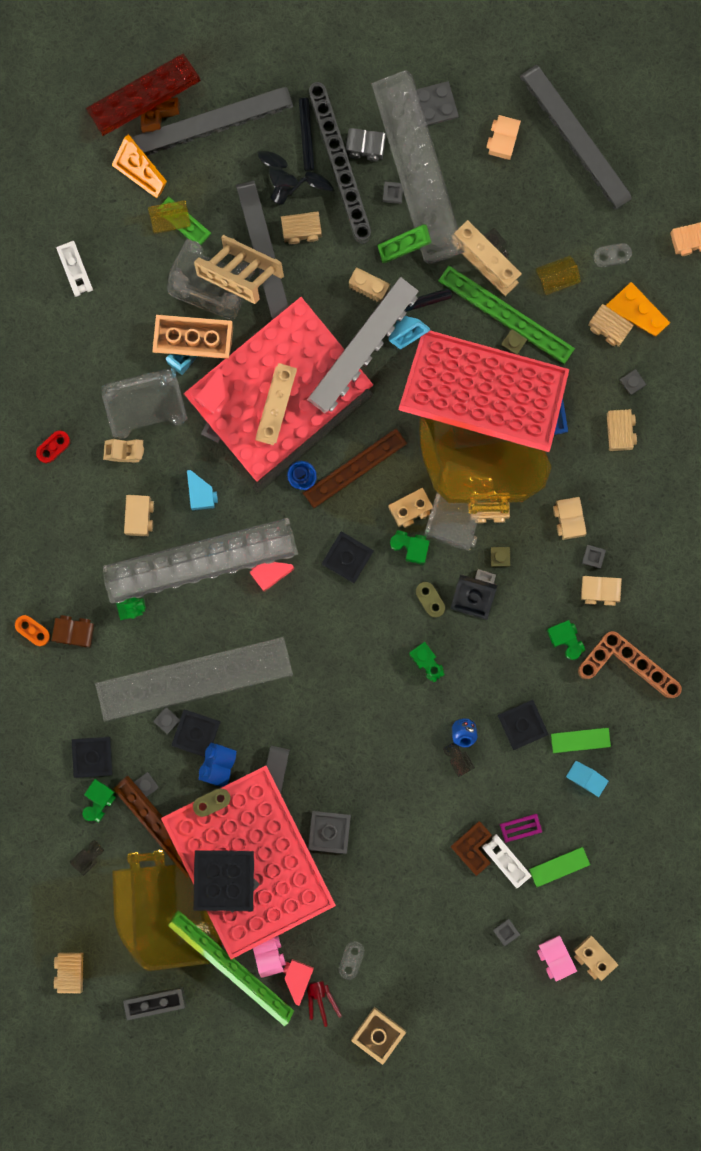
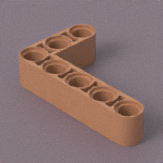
M613 631L608 632L602 637L578 668L581 678L591 679L613 654L665 697L671 699L678 697L682 690L679 682L621 635ZM608 636L616 638L614 646H610L607 643ZM623 648L630 649V658L623 657ZM597 650H600L604 653V659L602 661H598L595 658V652ZM639 660H643L646 663L645 670L638 669L637 662ZM585 665L592 668L590 676L585 675L582 671ZM654 672H658L661 675L659 683L652 680ZM669 684L676 687L674 695L669 694L667 691Z

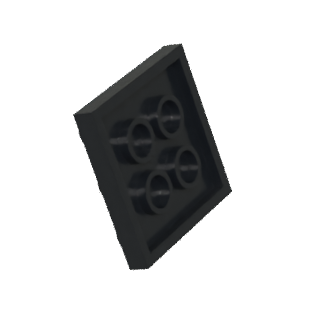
M195 850L194 911H253L254 851Z

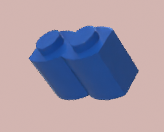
M210 743L205 751V762L199 769V780L220 787L226 786L230 778L231 768L236 759V751Z

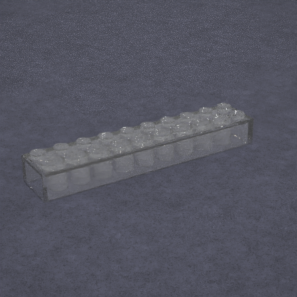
M405 70L371 83L414 228L423 224L427 225L432 243L420 248L424 261L431 265L464 253L463 243L454 235L458 230V226L412 74Z
M289 518L103 566L104 584L110 603H121L126 599L140 598L145 594L159 593L164 589L178 588L183 584L197 583L202 579L216 578L221 574L235 573L240 569H251L263 563L270 564L282 558L289 559L294 555H298Z
M281 637L98 682L95 685L103 719L105 722L291 677L293 672L285 639Z

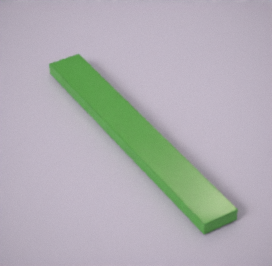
M451 266L447 267L438 282L450 288V290L509 329H513L525 337L527 341L562 364L566 363L574 351V347Z
M179 910L174 913L168 924L172 930L282 1025L286 1026L289 1023L294 1012L289 1005L234 958L230 959L228 953L184 914Z

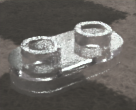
M624 243L600 247L594 253V262L600 267L623 264L629 261L632 250ZM623 251L625 256L620 257L618 252ZM602 254L606 256L604 261L600 259Z
M352 941L345 948L339 966V974L346 980L354 979L358 974L364 956V947L360 942ZM352 948L358 949L357 955L351 953ZM348 966L352 968L350 974L345 972V968Z

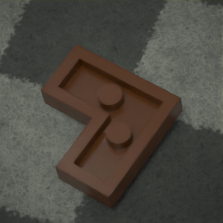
M178 97L141 104L142 132L161 129V118L180 114Z
M480 821L450 846L476 876L490 864L489 860L478 848L492 835Z

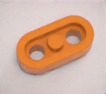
M23 615L15 621L17 632L33 644L45 646L50 641L49 631L31 617ZM24 622L29 624L27 629L22 628ZM39 633L44 634L43 640H38L37 636Z

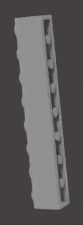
M402 277L396 281L307 400L323 413L328 412V410L330 412L334 410L338 404L336 402L337 398L340 395L343 397L349 390L347 386L351 380L356 381L361 374L359 369L362 365L366 367L372 360L371 353L381 348L384 344L381 340L385 335L389 337L394 331L395 327L393 324L396 320L401 321L407 313L404 311L408 305L412 306L418 299L415 296L418 293L416 288Z

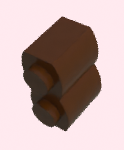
M60 615V618H55L52 642L91 648L94 624L90 623L91 620L79 618V621L71 620L72 617Z

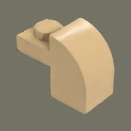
M106 440L103 460L137 463L142 459L144 453L143 440Z

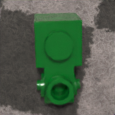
M397 530L390 540L391 548L398 551L405 547L407 549L406 561L424 565L430 541L426 540L425 536L415 535V537H409L407 532Z
M139 594L116 600L120 620L134 619L136 616L143 615L146 609L144 598L140 599Z
M569 620L546 630L554 648L562 644L568 646L565 655L569 660L577 659L585 651L582 641H577L575 634L578 632L574 623H570Z
M423 642L409 653L418 668L426 670V678L435 683L437 679L445 675L443 673V666L435 662L436 656L426 642Z
M94 779L84 794L93 801V807H86L82 814L85 820L96 821L97 823L105 815L102 812L106 806L110 807L116 799L114 796L116 792L98 779Z

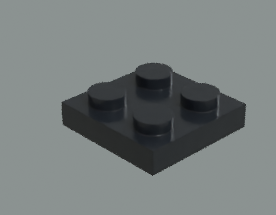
M341 531L323 560L322 565L355 584L374 550Z
M460 574L450 609L487 620L498 585Z
M534 700L497 715L513 751L549 735Z
M184 709L171 746L205 757L207 747L210 743H214L221 721Z
M111 737L71 739L74 778L113 775Z

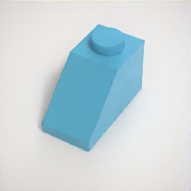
M187 470L191 509L215 508L214 503H218L217 491L213 492V488L193 471Z

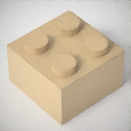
M374 1007L353 1035L351 1041L383 1065L406 1034V1030Z

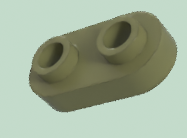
M420 583L416 588V596L429 616L433 618L440 617L445 611L442 599L431 583ZM427 588L429 594L424 595L422 589ZM434 604L439 606L438 611L432 610Z
M216 789L197 798L193 803V810L195 814L201 817L210 815L230 803V794L225 789ZM218 795L224 796L223 802L217 801ZM201 803H205L207 806L204 811L199 809Z

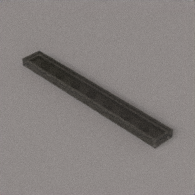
M366 389L253 486V491L257 495L288 470L290 465L302 458L373 397V393Z

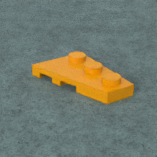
M130 135L125 136L112 166L151 195L158 198L167 181Z
M632 282L605 305L627 321L654 336H657L670 324L664 315Z

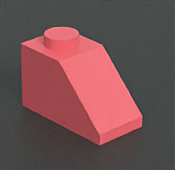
M218 368L195 398L198 403L212 414L215 410L219 412L226 404L223 402L225 390L222 370Z
M258 561L251 567L252 571H250V574L265 592L293 571L294 567L292 564L271 561L261 563Z
M292 959L291 963H286L283 973L286 974L285 981L294 1002L299 1006L314 967Z

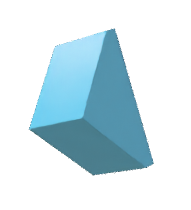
M404 316L401 321L397 320L394 326L395 329L389 336V341L399 349H402L429 332L430 328L419 319Z
M169 354L166 357L167 364L183 375L198 356Z
M578 761L574 762L566 776L597 797L601 795L609 782L595 770Z

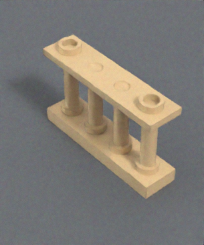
M468 220L454 233L457 239L452 244L504 296L508 295L519 284L517 279L522 273Z
M225 235L221 237L223 249L210 261L201 258L194 261L197 276L254 304L260 300L258 287L272 274L281 279L284 277L282 263L279 260L260 253ZM231 254L235 256L224 268L216 266L226 255ZM243 260L250 263L239 275L230 273ZM257 267L264 270L253 282L245 280Z
M280 363L275 367L256 434V441L270 445L276 444L297 368Z

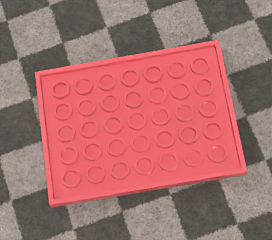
M300 297L229 355V359L223 360L189 388L184 395L254 480L258 482L370 389L373 383L359 369L361 374L355 382L352 380L347 385L349 390L343 397L340 395L337 398L336 402L338 404L332 412L328 410V412L323 413L307 400L345 349L304 299ZM280 363L297 368L277 442L274 445L256 441L255 438L275 367ZM218 368L222 370L225 390L223 402L226 404L219 412L215 410L212 414L198 403L195 398Z
M429 331L420 337L399 410L550 452L569 369Z
M267 766L222 787V789L229 792L230 803L210 815L201 817L195 814L193 810L194 802L161 818L193 884L195 850L254 851V879L260 885L253 891V911H234L233 913L231 911H207L230 959L336 906ZM218 795L217 801L223 802L224 796ZM205 803L199 805V809L202 811L207 808Z

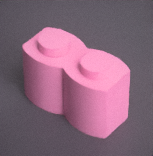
M560 935L538 945L540 949L537 950L541 961L546 960L548 965L546 971L550 979L554 978L555 981H558L577 972Z
M279 936L253 948L261 978L284 972L283 966L286 965L284 955L279 954L278 948H281Z

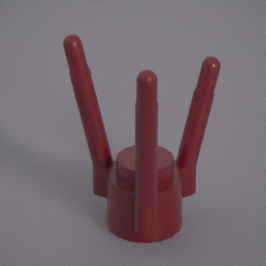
M323 981L308 985L309 1018L313 1020L314 998V1000L317 999L323 1024L327 1027L328 1023L322 1002L325 993L338 1017H341L339 1008L329 991L328 985L324 986Z

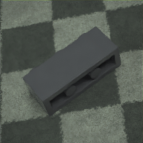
M183 987L127 998L123 1001L127 1020L184 1009L187 1006Z

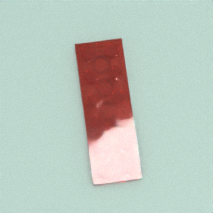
M183 53L90 105L86 110L102 136L201 80Z

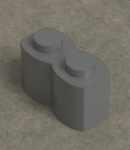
M349 128L346 153L353 159H359L360 156L368 157L369 161L374 162L383 159L386 133Z

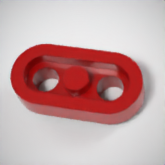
M64 431L54 432L37 448V458L42 463L53 462L69 447L70 437ZM63 438L64 443L58 444L57 440ZM49 451L50 455L49 457H44L43 453Z

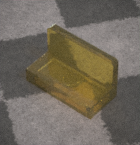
M186 200L148 207L154 233L191 226Z
M571 256L536 268V273L541 279L546 295L581 282L578 266Z

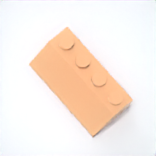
M156 315L152 352L229 359L232 346L233 322Z

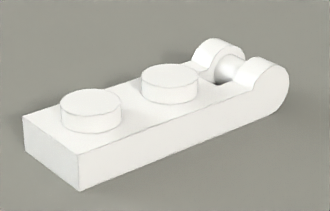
M71 241L56 247L75 297L80 296L82 292L93 291L75 242ZM83 279L84 284L77 286L76 281Z
M496 834L492 837V841L488 844L485 843L481 847L511 883L518 888L531 875ZM499 846L501 851L495 854L492 850Z

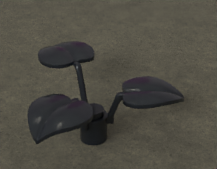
M258 151L259 159L264 164L270 166L269 175L275 188L271 199L274 202L284 204L288 195H292L305 181L315 188L335 191L325 177L315 172H306V177H303L298 182L293 175L282 169L288 166L284 158L273 152Z

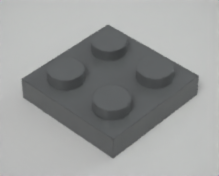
M449 81L412 91L422 127L459 117Z
M312 811L308 850L347 854L351 815Z

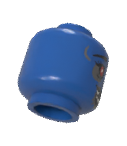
M463 718L453 723L452 738L456 745L469 747L476 742L478 736L474 721Z

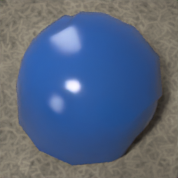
M296 461L290 465L287 472L288 481L296 489L308 490L314 486L317 479L315 468L306 461Z

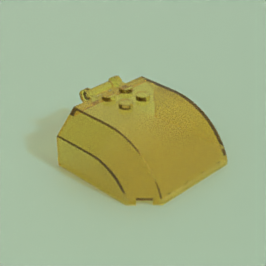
M420 417V445L423 460L434 489L448 503H467L469 514H477V512L508 513V502H523L545 488L551 471V464L545 451ZM495 502H498V503H499V504H477V503H495Z
M162 850L142 854L130 852L127 855L130 868L113 870V898L117 931L131 957L147 971L210 964V961L168 926L174 913L179 910L219 946L222 945V941L207 911H194V884L191 878H187L177 865H165V855ZM141 861H155V866L140 867Z

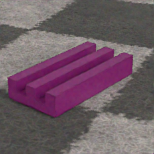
M537 814L500 824L505 843L542 833ZM535 819L534 823L505 830L506 826ZM537 826V830L507 837L509 833Z

